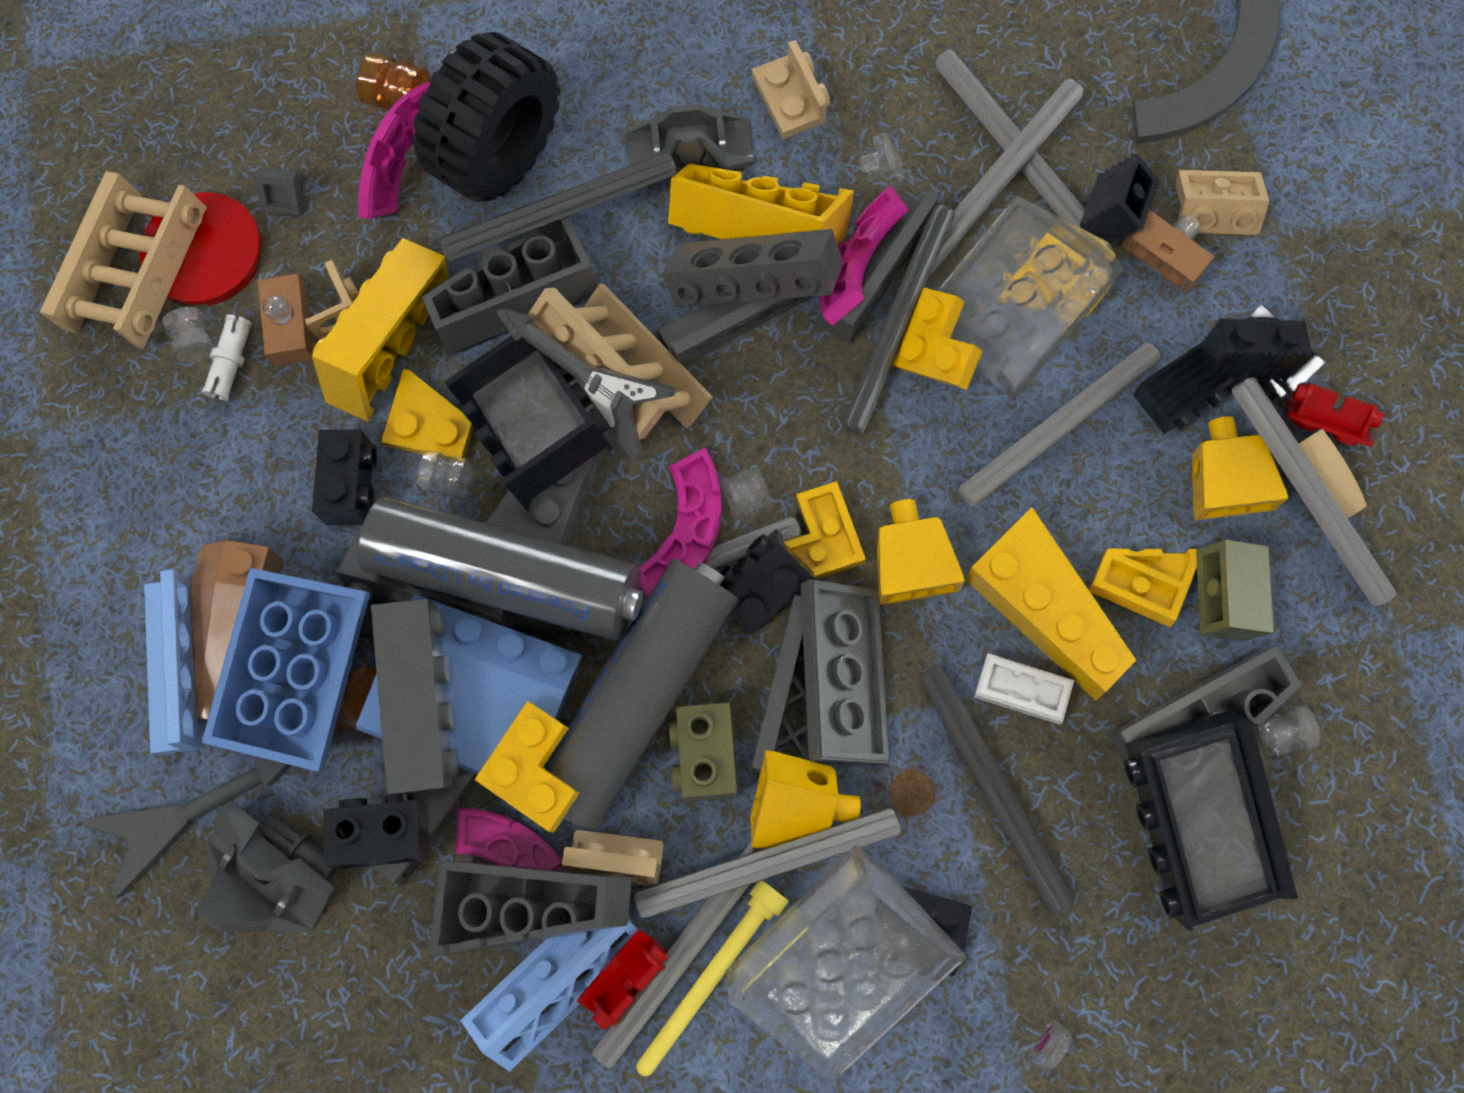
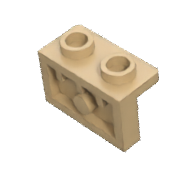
M796 40L788 42L787 56L751 69L752 78L782 140L826 123V110L830 106L828 91L823 83L817 84L813 76L814 66L812 59L807 51L801 52Z
M1178 171L1175 184L1181 209L1177 221V230L1182 233L1257 235L1260 233L1270 201L1261 172Z
M577 830L574 833L572 847L564 848L562 867L565 871L632 877L631 885L652 887L659 884L664 844L659 840Z

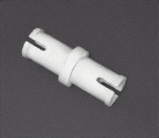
M226 315V322L217 348H212L210 354L213 362L205 386L202 389L204 395L215 398L218 395L220 400L225 401L229 400V393L237 368L243 367L245 358L242 356L249 331L253 325L252 322L242 317H239L238 321H236L235 315Z

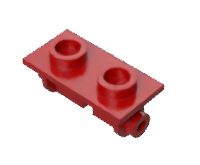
M1310 382L1306 386L1298 384L1294 390L1292 400L1287 399V418L1291 419L1294 425L1307 431L1323 429L1326 432L1332 433L1336 440L1350 446H1357L1360 443L1372 447L1373 439L1370 427L1377 429L1384 416L1383 412L1377 411L1376 405L1346 396L1340 410L1333 408L1339 396L1338 392Z
M638 928L578 997L577 1002L594 1014L592 1019L602 1029L607 1030L610 1025L616 1026L619 1023L618 1018L635 1000L633 997L638 990L641 992L659 970H665L664 962L669 958L666 954L668 950Z

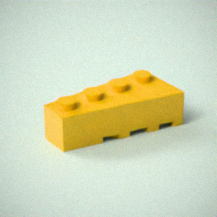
M688 164L671 178L668 224L682 227L684 231L691 234L702 233L719 238V240L833 229L837 245H839L848 233L854 190L840 188L837 196L819 193L820 185L803 182L802 188H788L779 186L778 178L755 177L746 181L742 180V174L738 171Z
M404 238L401 239L393 251L390 250L385 254L381 267L371 279H367L362 284L357 298L349 308L341 311L336 325L326 338H321L314 347L312 359L326 403L367 422L375 411L373 407H370V402L377 390L385 392L393 377L390 374L395 358L398 354L406 357L415 338V324L418 323L423 326L429 317L422 297L449 279L446 256Z
M1032 507L971 567L966 581L1095 701L1136 661Z

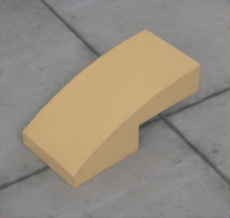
M1323 429L1298 443L1347 518L1367 507L1352 472Z

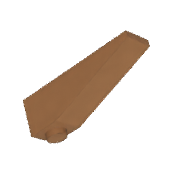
M229 540L201 545L190 584L196 718L208 720L249 569L253 568L281 574L284 559L269 547Z

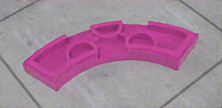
M429 82L416 86L402 96L379 124L367 150L362 167L358 196V217L371 219L398 212L400 180L406 165V161L403 158L412 144V135L416 133L413 126L416 114H419L421 107L419 101L422 94L427 92L430 85Z
M888 186L855 221V225L858 228L848 242H840L838 245L843 262L832 295L820 296L822 315L831 326L835 325L865 299L862 292V281L866 266L887 232L909 211L900 195L892 186Z
M706 448L668 467L677 488L678 516L672 534L666 538L659 550L650 559L639 566L641 574L639 588L646 599L672 558L694 569L699 561L704 564L706 563L716 542L721 524L722 495L715 466Z
M458 808L456 854L481 857L502 865L565 871L562 867L563 859L554 848L526 826L493 812Z

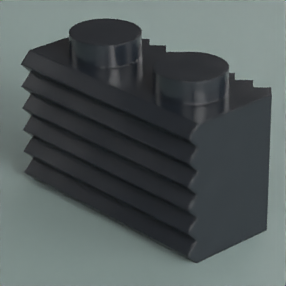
M1132 153L1131 158L1125 157L1124 162L1119 161L1117 166L1112 165L1111 169H1105L1104 173L1099 172L1080 221V227L1084 236L1092 240L1100 250H1105L1143 230V225L1146 224L1145 219L1148 218L1147 214H1149V209L1151 208L1150 204L1153 203L1152 199H1154L1155 189L1158 188L1159 180L1138 154Z
M1219 318V322L1215 323V327H1212V331L1208 333V336H1205V341L1202 340L1201 343L1206 377L1210 380L1214 377L1220 380L1223 377L1228 381L1231 377L1235 381L1238 378L1244 381L1246 378L1253 377L1257 378L1260 382L1263 378L1268 382L1271 379H1274L1276 382L1282 379L1286 382L1312 353L1306 322L1301 320Z
M1200 343L1142 381L1133 396L1164 434L1175 427L1182 432L1201 417L1199 411L1210 404L1213 409H1216L1234 396L1232 388L1240 378L1236 381L1231 377L1228 381L1223 377L1220 380L1215 377L1212 380L1207 378Z

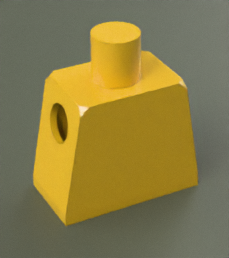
M1231 416L1216 418L1208 422L1211 440L1202 442L1192 454L1194 519L1203 520L1276 511L1289 498L1270 450L1261 436L1238 437L1235 420Z
M904 499L892 503L890 509L894 524L880 527L877 535L879 605L960 592L965 582L964 575L941 519L933 517L919 520L914 499Z
M765 750L750 813L751 845L754 848H770L831 828L833 821L846 823L858 819L861 809L860 797L839 794L836 770L831 766Z

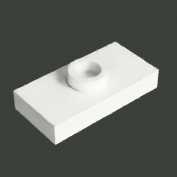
M988 653L985 657L974 698L1060 725L1064 720L1074 680Z

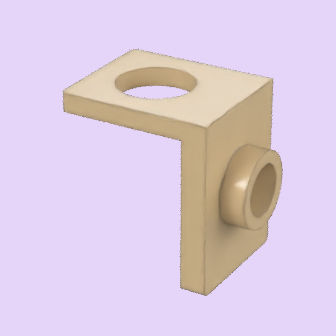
M333 260L327 261L324 264L342 303L305 319L308 328L317 340L325 338L336 325L320 327L321 324L329 319L338 318L341 311L349 308L359 295L351 277L343 279Z

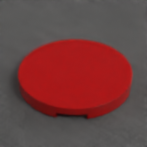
M201 192L194 193V195L207 208L166 298L176 304H208L212 306L224 302L242 291L250 283L258 270L256 266L260 258L261 242L263 240L260 229L251 214L243 205L228 196L218 193ZM154 216L148 223L143 235L155 237L163 218ZM139 251L140 264L142 266L147 253Z

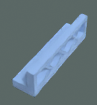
M173 569L160 571V582L144 584L150 754L156 756L199 749V728L195 704L191 581Z
M628 919L627 926L546 939L460 1021L481 1052L510 1072L580 1005L577 1002L578 997L638 928ZM625 931L628 933L616 947L610 948ZM590 969V972L581 980L575 981L585 970ZM555 1003L547 1013L540 1015L549 1004ZM521 1036L506 1052L502 1050L514 1038Z

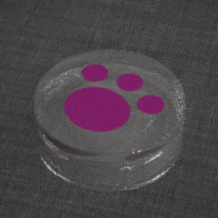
M1056 1020L1050 1022L1043 1029L1030 1050L1029 1061L1043 1071H1050L1055 1068L1070 1046L1072 1039L1071 1031Z

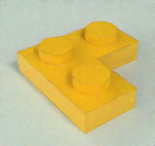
M923 288L892 365L905 372L967 391L983 350L975 345L951 339L965 301L955 295Z
M837 481L796 494V500L808 534L785 541L784 543L814 572V580L865 564V555Z
M527 701L474 780L548 832L554 833L580 792L543 768V766L569 728L533 703Z

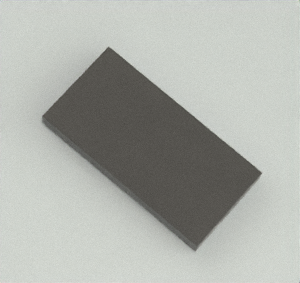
M817 580L802 582L801 603L809 761L862 765L889 764L879 591L877 589Z

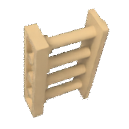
M106 171L39 313L61 329L76 334L79 333L85 318L115 324L113 329L137 348L144 349L198 226L202 222L207 207L183 185H178L171 202L141 197L142 195L119 173ZM134 212L163 218L155 237L125 232ZM118 247L147 253L138 273L109 267ZM102 282L131 288L122 309L92 303Z
M599 284L585 306L574 308L556 288H545L528 313L534 317L532 324L590 367L596 366L675 388L676 393L672 397L636 404L633 409V417L639 440L644 439L665 411H670L685 428L690 427L713 398L605 284Z

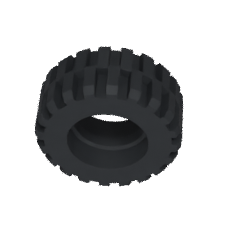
M488 32L473 35L471 40L462 41L456 46L457 50L453 54L449 53L443 59V65L439 71L434 72L428 81L430 85L427 92L421 96L419 114L415 115L413 123L416 133L412 135L414 152L424 171L475 202L496 200L497 196H504L510 192V187L518 185L524 179L523 175L528 169H532L537 162L535 159L540 151L543 152L547 144L546 139L549 132H552L554 128V117L560 105L557 98L560 95V85L557 75L548 61L501 33Z

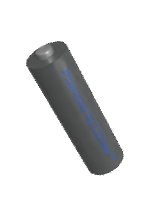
M387 496L379 498L371 507L360 533L358 562L361 569L366 572L618 642L627 630L630 620L635 621L641 609L643 592L639 590L640 567L638 564Z
M675 558L671 559L642 605L638 617L628 627L567 724L569 729L543 766V768L580 792L564 817L567 820L587 829L596 830L739 601L736 596L720 586L724 576L699 561L693 569Z

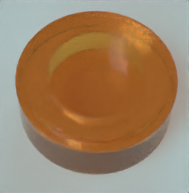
M904 771L895 777L890 786V801L893 807L905 816L915 817L922 815L929 810L935 800L934 784L926 774L920 771Z

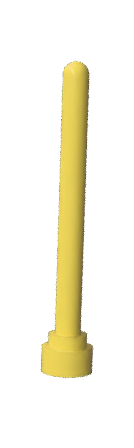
M763 880L758 881L749 893L752 898L747 903L750 906L747 913L638 1060L636 1068L641 1076H650L655 1071L765 918L770 921L774 914L779 916L788 904L789 900Z

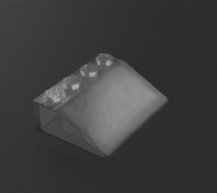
M1015 195L936 291L958 296L965 301L951 339L975 345L983 350L974 373L992 387L1015 400L1122 273L1123 268L1109 242Z
M855 845L726 970L728 999L730 1004L829 1082L833 1083L956 969L966 957L962 950L897 880L867 853Z

